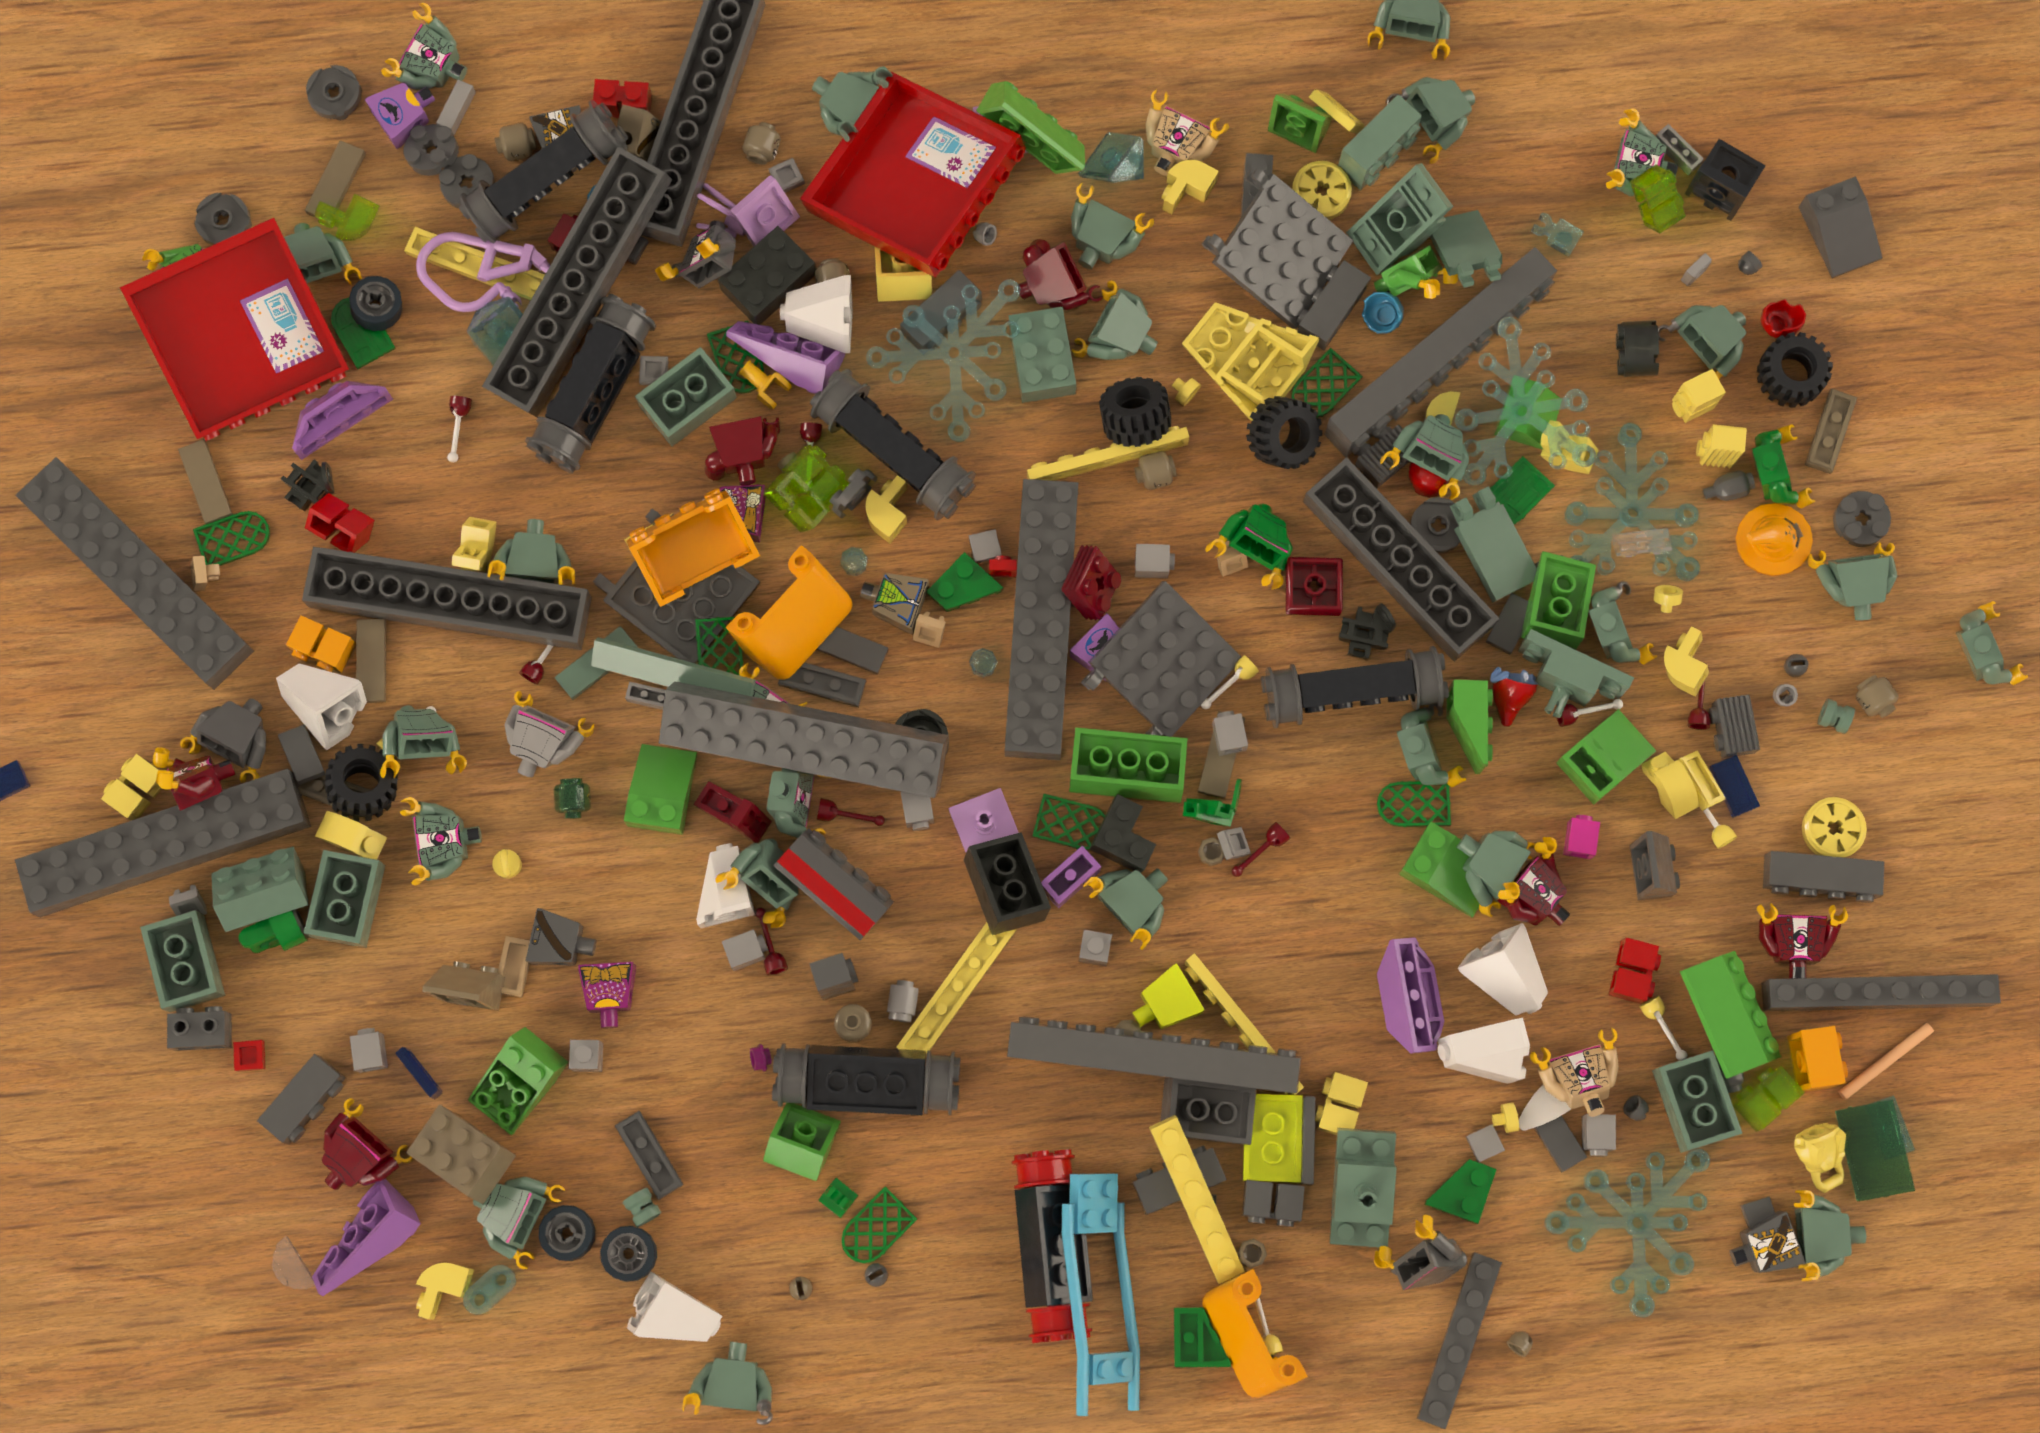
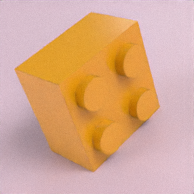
M1835 1026L1801 1030L1787 1036L1797 1093L1829 1089L1846 1083L1845 1078L1848 1077V1069L1845 1061L1841 1060L1840 1049L1843 1047L1842 1037L1839 1032H1836Z

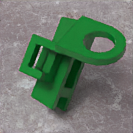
M1237 779L1232 804H1225L1222 801L1186 798L1183 806V816L1216 826L1231 827L1234 814L1237 812L1242 779Z

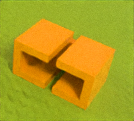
M300 615L286 646L293 651L291 656L303 662L311 659L318 662L316 667L329 672L335 670L342 673L356 646V642L347 635L329 627L326 630L324 625Z

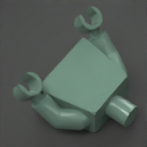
M882 66L877 68L875 72H848L847 74L838 72L832 82L819 76L814 82L812 90L822 96L819 101L820 116L827 130L842 136L848 142L850 140L848 133L858 132L854 124L878 90L879 86L877 85L880 84L883 88H887L889 83L885 78L892 77L893 74L886 67Z

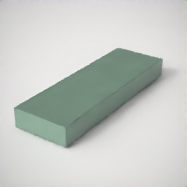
M621 626L604 638L638 648ZM593 648L554 677L572 700L610 672L591 666Z

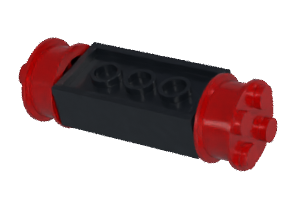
M1071 1149L1056 1150L1050 1153L1049 1150L1034 1151L1031 1154L1014 1155V1160L1011 1161L1012 1165H1016L1018 1184L1014 1186V1189L1018 1190H1014L1025 1306L1026 1308L1042 1307L1026 1309V1313L1031 1314L1032 1333L1028 1335V1338L1032 1339V1343L1049 1342V1337L1050 1342L1072 1340V1335L1073 1339H1075L1062 1241V1204H1070L1071 1160L1075 1158V1155H1072ZM1073 1234L1082 1303L1092 1302L1086 1234ZM1084 1303L1082 1305L1086 1336L1090 1338V1332L1093 1330L1088 1327L1086 1308L1090 1306V1303Z

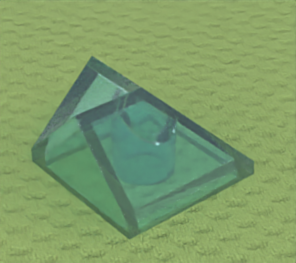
M1107 132L1085 163L1084 169L1078 175L1082 178L1112 183L1144 179L1143 139L1139 136Z
M509 296L489 302L484 307L476 310L466 331L472 343L493 366L523 315Z

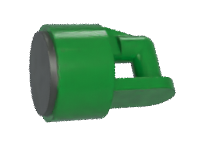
M295 909L261 920L244 928L240 932L238 939L243 947L249 948L253 953L257 954L281 945L284 951H287L308 941L307 938L309 936L304 934V922L298 910Z

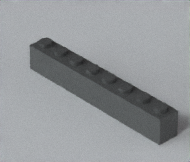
M1998 974L1769 979L1761 983L1763 1011L1991 1007L2001 1003Z

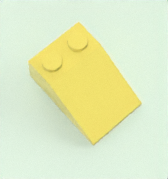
M874 247L878 302L928 299L932 295V279L930 275Z

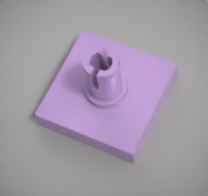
M771 175L730 210L753 246L759 243L775 227L779 226L785 231L800 217L777 180Z
M1001 788L948 808L965 853L969 846L1019 833Z

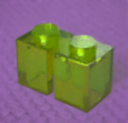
M1655 164L1629 181L1636 201L1640 203L1646 199V201L1638 205L1644 225L1660 234L1686 217L1683 209V198L1678 193L1675 185L1677 183L1676 177L1669 169L1666 170Z
M804 445L782 470L799 487L801 485L806 486L811 481L803 491L820 508H827L831 504L830 499L838 490L841 489L843 491L849 485L844 479L846 474L838 466H830L825 460L827 455L818 446Z
M793 470L780 474L763 492L779 511L787 510L784 516L800 532L814 529L831 510L814 492L801 495L799 498L796 496L797 494L807 492L810 487Z
M1782 1066L1774 1070L1768 1067L1757 1077L1760 1082L1754 1088L1748 1085L1736 1095L1739 1100L1733 1106L1756 1132L1763 1130L1781 1114L1780 1111L1782 1109H1787L1805 1093Z

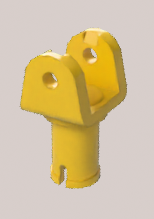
M750 360L739 372L740 375L758 388L757 399L772 410L775 409L777 404L764 393L770 384L774 381L786 391L792 388V385L781 374L775 372L773 375H766Z

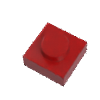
M1004 555L996 556L995 559H989V575L991 577H1017V560H1011L1010 556Z
M264 1040L233 1042L234 1071L266 1069Z

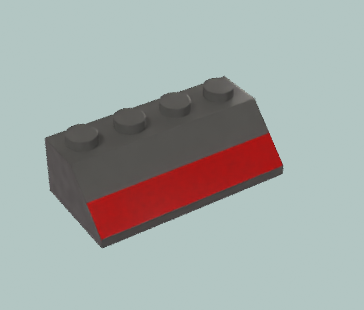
M808 828L773 866L855 937L861 940L880 920L894 901L890 898L891 896L887 890L881 886H875L869 880V876L865 871L853 867L847 861L848 859L844 853L838 849L831 848L826 843V839L822 834Z

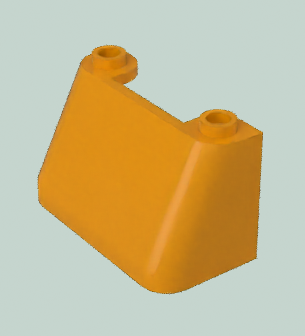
M802 545L792 554L788 562L790 572L797 579L763 617L759 619L750 612H743L738 614L726 626V629L743 652L779 680L790 678L850 613L853 605L848 593L815 556Z
M1251 1269L1209 1290L1202 1299V1307L1231 1362V1366L1243 1390L1251 1397L1260 1398L1293 1385L1308 1376L1298 1358L1292 1355H1284L1278 1358L1276 1356L1271 1357L1246 1307L1260 1297L1262 1290L1261 1283L1254 1269Z

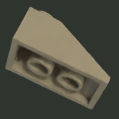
M454 961L453 966L443 965L423 985L422 991L443 1002L499 1011L502 997L501 989L504 987L505 977L498 974V969L493 967L481 966L480 970L470 969V964Z

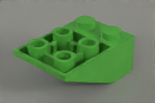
M1453 680L1448 688L1449 698H1446V719L1475 774H1480L1488 766V761H1492L1493 746L1488 744V733L1491 734L1493 729V719L1488 717V706H1492L1493 691L1488 689L1487 680Z
M1618 709L1565 753L1556 764L1594 805L1655 753L1656 750Z
M524 1027L509 1037L468 1098V1101L507 1133L513 1135L555 1084L569 1062Z

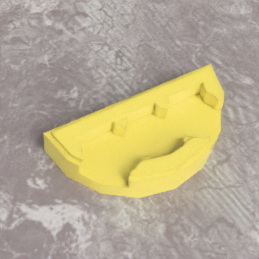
M1449 391L1439 394L1428 406L1425 419L1430 415L1435 417L1436 415L1444 414L1449 417L1451 425L1461 392Z

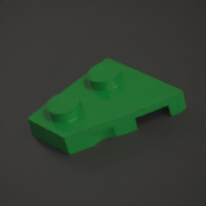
M964 552L926 592L940 607L949 612L960 608L961 605L980 601V598L991 594H999L1003 591V587Z
M1469 1159L1425 1201L1424 1205L1474 1224H1479L1497 1169Z
M1174 1308V1367H1231V1362L1204 1308Z

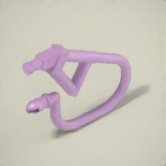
M446 232L433 237L420 250L416 261L417 274L423 285L447 307L459 312L479 310L489 304L499 293L500 297L504 298L512 307L519 308V305L515 302L517 301L520 305H522L521 298L509 286L506 287L501 282H497L482 297L473 302L464 303L452 299L428 276L426 271L428 256L436 247L445 242H460L486 249L477 275V279L483 282L529 271L532 264L547 273L550 267L547 259L535 249L534 245L525 243L524 246H519L497 240L495 243L489 240L484 242L480 237L459 232ZM496 252L521 257L518 262L492 268Z

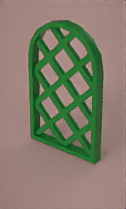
M732 326L707 333L718 369L722 374L731 377L729 381L731 385L734 379L743 383L740 389L734 388L735 392L744 394L757 389L747 379L736 375L740 368L744 367L743 362L747 356L755 359V366L759 362L761 370L764 372L763 361L747 350L745 351L737 347L738 344L736 342L732 345L725 341L727 330ZM725 333L722 339L715 337V335ZM711 339L719 342L716 351ZM722 345L732 348L728 356L719 353ZM735 350L743 354L740 362L731 359ZM717 356L722 359H725V362L722 367L720 366ZM728 362L737 365L733 374L725 370Z
M1330 348L1299 378L1292 390L1291 398L1295 399V394L1304 393V402L1311 406H1318L1316 418L1323 417L1333 410L1335 405L1363 376ZM1329 355V363H1321ZM1332 355L1341 363H1333ZM1319 367H1330V376H1320ZM1333 367H1343V376H1333ZM1316 368V376H1308ZM1347 368H1348L1354 375L1347 376ZM1347 379H1356L1347 388ZM1307 380H1317V389H1307ZM1320 380H1330V389H1320ZM1334 380H1344V389H1334ZM1303 381L1304 390H1296L1299 384ZM1307 393H1317L1318 402H1307ZM1321 393H1331V402H1321ZM1334 393H1342L1337 398V400L1334 401ZM1321 406H1330L1328 409L1321 412Z
M252 511L239 512L193 529L199 551L205 557V565L212 564L216 557L222 559V561L214 564L221 566L255 554L265 547L270 537V528L265 518ZM247 516L245 521L239 519V517ZM252 516L261 519L258 526L249 523ZM230 521L227 528L219 525ZM234 521L243 524L239 533L230 530ZM263 523L265 524L266 530L261 529ZM247 526L255 529L251 538L243 535ZM216 527L225 531L220 540L212 536ZM211 528L209 534L201 532L202 530ZM259 532L266 534L262 543L255 541ZM228 533L237 536L233 545L224 542ZM199 535L206 537L203 545L201 544ZM240 538L249 542L245 551L236 547ZM210 539L218 543L214 552L206 549ZM252 544H255V545L258 546V547L254 548L253 550H250ZM222 545L231 548L226 557L218 554ZM234 550L242 553L231 557ZM204 552L212 555L209 562H207Z
M735 617L695 619L699 665L710 667L704 660L711 653L718 660L710 668L715 669L721 662L728 668L726 672L739 675L733 668L738 662L739 670L743 666L742 649L738 645V655L732 650L737 644L735 640L730 646L722 641L729 631L721 621L733 620ZM715 621L709 629L702 623ZM717 624L725 629L720 637L712 632ZM699 625L706 631L701 638ZM708 634L716 639L710 648L702 642ZM719 643L727 649L721 657L713 651ZM701 645L707 650L702 658ZM729 652L737 658L731 666L723 660Z
M1420 781L1395 782L1384 787L1378 796V813L1385 822L1392 826H1428L1437 816L1444 822L1433 823L1438 826H1451V802L1449 785L1447 783L1436 791L1430 785H1424ZM1404 785L1398 792L1392 788L1393 786ZM1410 785H1423V786H1422L1418 791H1416V790H1415L1413 787H1411ZM1406 787L1414 794L1409 801L1400 795ZM1426 787L1434 794L1428 801L1420 795ZM1445 787L1446 799L1439 794ZM1387 789L1394 794L1389 801L1382 797V794ZM1436 796L1444 803L1438 811L1430 804ZM1397 797L1405 804L1399 811L1391 805ZM1416 797L1424 803L1418 811L1410 804ZM1380 800L1385 804L1382 809L1380 807ZM1446 806L1447 819L1440 813ZM1387 807L1395 813L1391 820L1383 814ZM1407 807L1415 813L1409 821L1401 814ZM1426 807H1429L1435 813L1429 820L1421 814ZM1418 816V817H1419L1420 819H1422L1425 823H1412V822H1413V821L1415 820V818ZM1397 817H1399L1405 823H1397L1393 821Z
M1043 794L1032 837L1077 850L1081 847L1078 844L1086 841L1089 847H1083L1086 850H1090L1091 842L1088 838L1097 834L1099 830L1093 819L1100 815L1104 819L1105 814L1100 809L1089 804L1086 805ZM1049 799L1060 801V803L1053 806ZM1046 801L1050 809L1042 813L1043 805ZM1068 804L1079 806V808L1072 811ZM1064 805L1069 814L1060 818L1055 809ZM1087 809L1093 810L1097 814L1091 816ZM1083 810L1088 819L1079 823L1074 814ZM1053 812L1057 821L1048 825L1043 816ZM1072 817L1076 826L1067 830L1062 821ZM1041 819L1045 827L1037 831L1039 820ZM1091 822L1095 831L1086 835L1081 826ZM1060 824L1064 832L1055 837L1050 828ZM1079 829L1083 837L1074 842L1069 833ZM1047 830L1051 838L1039 834ZM1066 835L1070 843L1058 839Z
M884 1187L850 1220L843 1230L841 1239L843 1250L855 1262H874L884 1255L918 1219L903 1205L902 1201H899ZM883 1193V1203H874ZM887 1193L897 1203H887ZM873 1207H883V1218H873ZM887 1207H898V1217L887 1218ZM901 1207L911 1217H901ZM869 1208V1218H859ZM858 1221H869V1232H858ZM883 1221V1232H872V1222ZM887 1221H898L897 1232H887ZM901 1221H911L901 1231ZM855 1222V1232H847L849 1227ZM869 1235V1246H858V1236ZM872 1235H883V1246H872ZM887 1235H897L887 1245ZM845 1236H855V1246H845ZM848 1250H854V1257L850 1255ZM858 1250H869V1259H858ZM872 1250H882L877 1256L872 1258Z

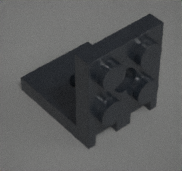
M1718 139L1705 162L1703 161L1685 195L1690 196L1692 193L1705 201L1704 206L1711 210L1714 207L1728 214L1727 219L1732 221L1766 165L1723 140ZM1721 171H1731L1734 174L1735 179L1731 178L1730 176L1726 175Z

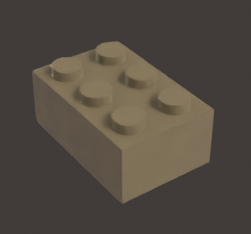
M440 1104L406 1152L466 1196L481 1204L485 1203L516 1157L514 1153Z

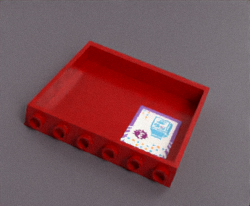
M891 71L893 76L886 77L885 79L889 83L888 87L883 88L880 86L855 122L854 126L858 132L848 133L850 137L848 142L844 139L841 140L800 197V200L809 213L936 278L940 271L946 268L949 258L954 251L962 245L964 237L970 228L977 224L984 208L991 204L1001 184L1008 180L1010 171L1015 164L1022 160L1026 146L1020 134Z
M271 218L120 287L197 439L204 437L205 441L221 435L219 429L229 425L232 430L245 424L244 418L251 414L258 418L271 412L269 406L277 402L282 407L297 400L295 394L303 390L308 395L321 389L320 383L327 379L334 383L347 377L345 371L350 368L275 218Z

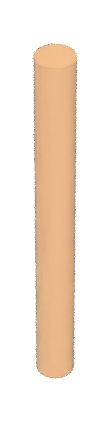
M1925 1023L1838 1091L1839 1095L1844 1100H1847L1934 1032L1933 1028L1928 1023Z

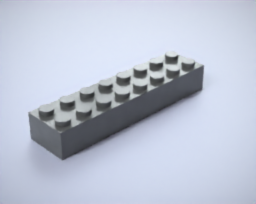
M1347 457L1305 494L1304 504L1454 662L1489 632L1500 619Z

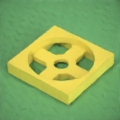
M1314 90L1309 96L1311 100L1349 132L1358 134L1365 127V124L1327 92Z

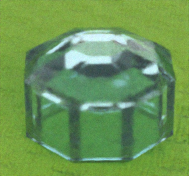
M850 547L842 553L840 564L846 574L858 576L866 570L868 558L862 549Z
M982 648L973 652L969 665L973 674L984 678L994 673L997 660L992 651Z

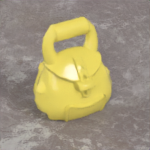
M1828 1123L1814 1125L1796 1134L1794 1149L1799 1159L1805 1164L1807 1171L1811 1172L1815 1187L1823 1193L1843 1184L1844 1170L1841 1161L1845 1156L1846 1134L1837 1125ZM1834 1167L1836 1174L1821 1182V1173H1825Z

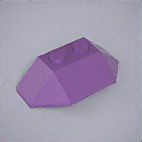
M353 381L335 384L328 390L326 395L320 399L315 398L309 401L305 408L300 411L292 449L301 460L392 401L393 398L383 386Z
M1416 938L1392 939L1389 941L1377 972L1387 1031L1410 1053L1436 1051L1437 1041L1444 1025V1017L1434 965L1426 953L1418 946L1419 943Z

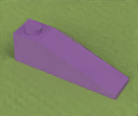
M738 321L726 333L728 338L789 381L814 394L825 389L829 384L828 379L836 370H839L846 354L811 340L797 337V335L792 333H775L772 327Z
M386 1179L376 1182L362 1197L357 1205L361 1209L352 1223L347 1221L342 1230L345 1232L338 1246L333 1245L330 1247L313 1274L312 1278L319 1295H326L400 1247L421 1225L414 1207Z

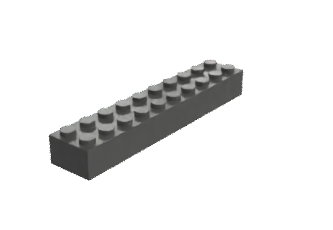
M764 0L703 1L647 162L664 171L672 181L642 232V236L679 247L683 246L699 200L697 194L701 193L765 9Z
M619 146L617 147L482 387L531 415L539 416L589 328L591 318L595 317L602 305V298L607 296L670 185L672 179L664 171Z
M1534 247L1501 275L1500 280L1493 281L1330 417L1324 435L1345 458L1352 453L1356 456L1367 445L1366 442L1372 436L1377 438L1387 428V424L1392 419H1395V421L1400 420L1408 412L1407 407L1413 402L1416 404L1420 403L1429 394L1428 390L1433 385L1439 387L1448 379V373L1453 368L1457 370L1462 368L1469 361L1468 356L1472 352H1481L1490 343L1488 340L1494 334L1500 336L1510 326L1509 322L1514 317L1520 319L1529 311V305L1534 300L1537 302L1542 301L1550 293L1549 288L1555 283L1553 278L1557 270Z
M57 457L15 495L213 690L254 652L229 625Z
M1023 479L1005 757L1061 760L1071 601L1062 592L1061 588L1074 561L1079 482Z
M313 547L302 601L309 608L576 650H582L592 600L590 592L584 588L507 576L500 580V575L491 574L490 577H487V573Z
M674 681L665 691L659 744L935 798L941 788L949 735Z
M285 769L225 789L221 793L181 811L177 805L15 859L29 912L41 918L310 828L311 824L303 797L299 792V786L293 772Z
M1026 1016L1019 1017V1021L1011 1022L1007 1057L1288 1093L1298 1092L1302 1057L1296 1056V1050L1279 1048L1278 1054L1268 1053L1267 1047L1250 1045L1249 1050L1238 1049L1239 1043L1222 1041L1220 1046L1210 1045L1209 1039L1191 1038V1043L1181 1042V1036L1164 1034L1162 1039L1152 1038L1153 1032L1134 1031L1133 1035H1125L1124 1029L1107 1027L1104 1032L1096 1031V1025L1081 1023L1076 1024V1028L1067 1027L1068 1022L1048 1020L1047 1025L1039 1024L1040 1018Z

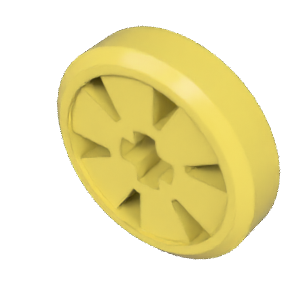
M1315 161L1305 165L1296 174L1292 189L1328 220L1336 218L1343 213L1349 204L1352 193V185L1347 173L1340 166L1328 161ZM1318 186H1322L1323 189L1327 188L1325 196H1321V193L1316 194Z
M1829 797L1818 801L1808 809L1802 821L1804 841L1816 855L1847 858L1862 846L1866 837L1867 827L1862 812L1852 802L1843 798ZM1836 822L1839 825L1838 830L1841 832L1832 835L1829 832L1831 828L1828 827V824L1832 825Z

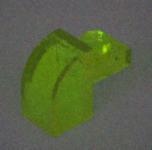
M354 194L346 213L320 201L315 210L314 217L318 218V222L325 227H337L336 238L339 240L353 241L363 237L370 230L380 205Z

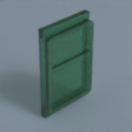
M1894 1100L1877 1101L1876 1103L1856 1107L1849 1106L1846 1109L1836 1110L1838 1125L1846 1134L1844 1150L1857 1202L1881 1197L1887 1198L1891 1195L1916 1191Z

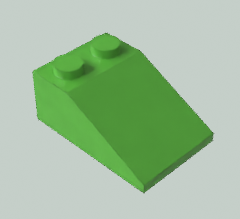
M1276 94L1267 131L1316 154L1330 127L1332 117L1321 107H1312L1305 104L1301 98L1295 95Z
M1542 551L1526 609L1521 638L1524 639L1532 629L1576 650L1585 635L1596 565Z
M646 744L641 745L624 816V822L628 827L683 835L697 752Z
M1430 822L1399 875L1473 918L1479 908V902L1473 895L1465 878L1466 872L1463 870V866L1469 856L1456 848L1461 839L1435 823Z

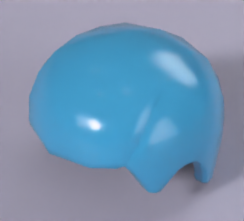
M1374 292L1364 300L1362 317L1370 330L1377 334L1391 333L1400 326L1403 320L1404 308L1398 297L1389 292Z

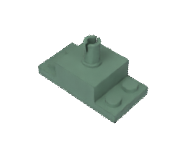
M1420 163L1416 164L1346 233L1353 240V243L1375 274L1380 275L1381 272L1389 268L1400 257L1412 254L1447 221L1444 215L1454 206L1424 165Z
M1532 629L1518 649V652L1522 653L1523 658L1533 663H1538V661L1543 663L1536 677V682L1538 685L1553 692L1544 709L1550 715L1555 705H1557L1552 715L1553 717L1561 718L1568 699L1585 707L1593 698L1597 689L1606 698L1614 699L1616 697L1620 699L1630 688L1634 677Z
M1337 1128L1330 1244L1388 1247L1389 1227L1393 1224L1397 1170L1394 1163L1395 1131Z

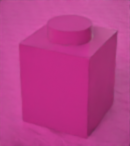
M1576 815V818H1571L1567 822L1563 855L1590 860L1595 857L1600 822L1593 821V817L1587 815Z

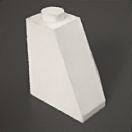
M851 275L840 276L786 293V303L780 305V320H785L786 332L843 353H850L853 318Z
M300 663L276 678L282 698L326 750L350 735L354 728L351 722L357 710L362 711L367 702L362 683L358 679Z
M732 843L717 846L716 851L710 852L696 918L700 929L755 915L749 885L740 879L741 874L737 875V886L723 890L727 884V879L719 883L715 881L718 874L732 869L730 865L741 853L739 847H733Z
M1523 923L1500 931L1491 937L1492 941L1484 945L1481 950L1475 948L1466 955L1458 967L1460 973L1515 1016L1524 1012L1531 1014L1542 1007V1002L1547 996L1548 991Z
M1523 1018L1451 1034L1438 1039V1055L1443 1061L1445 1068L1507 1084L1525 1078L1526 1068L1522 1066L1523 1056L1529 1055L1530 1043Z
M650 1272L635 1296L633 1306L636 1307V1316L629 1319L627 1329L638 1337L707 1342L710 1336H714L719 1330L722 1315L653 1272Z

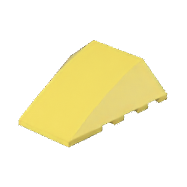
M1215 302L1183 341L1182 345L1242 412L1253 421L1250 415L1252 412L1256 413L1258 411L1257 405L1260 403L1265 404V399L1267 398L1274 399V396L1285 397L1296 384L1308 366L1318 344L1319 337L1300 334L1295 329L1274 325L1271 321L1263 318L1259 320L1250 317L1248 313Z

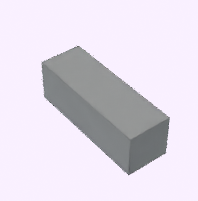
M457 80L436 122L439 126L449 127L453 135H455L476 93L473 85Z
M1669 124L1656 134V137L1666 146L1665 153L1688 176L1703 162L1704 159Z
M629 682L625 699L630 703L663 710L666 690Z

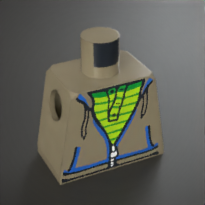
M884 573L880 586L865 581L860 597L874 601L872 613L875 617L913 635L916 620L927 595L926 591L929 589V580Z

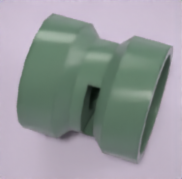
M1828 698L1820 711L1817 724L1824 727L1832 726L1837 732L1846 734L1853 721L1855 708L1848 705L1844 707L1839 706L1836 701Z
M648 1188L636 1192L623 1201L626 1210L632 1212V1220L636 1227L648 1223L662 1213L658 1205L653 1204L651 1200L652 1194Z

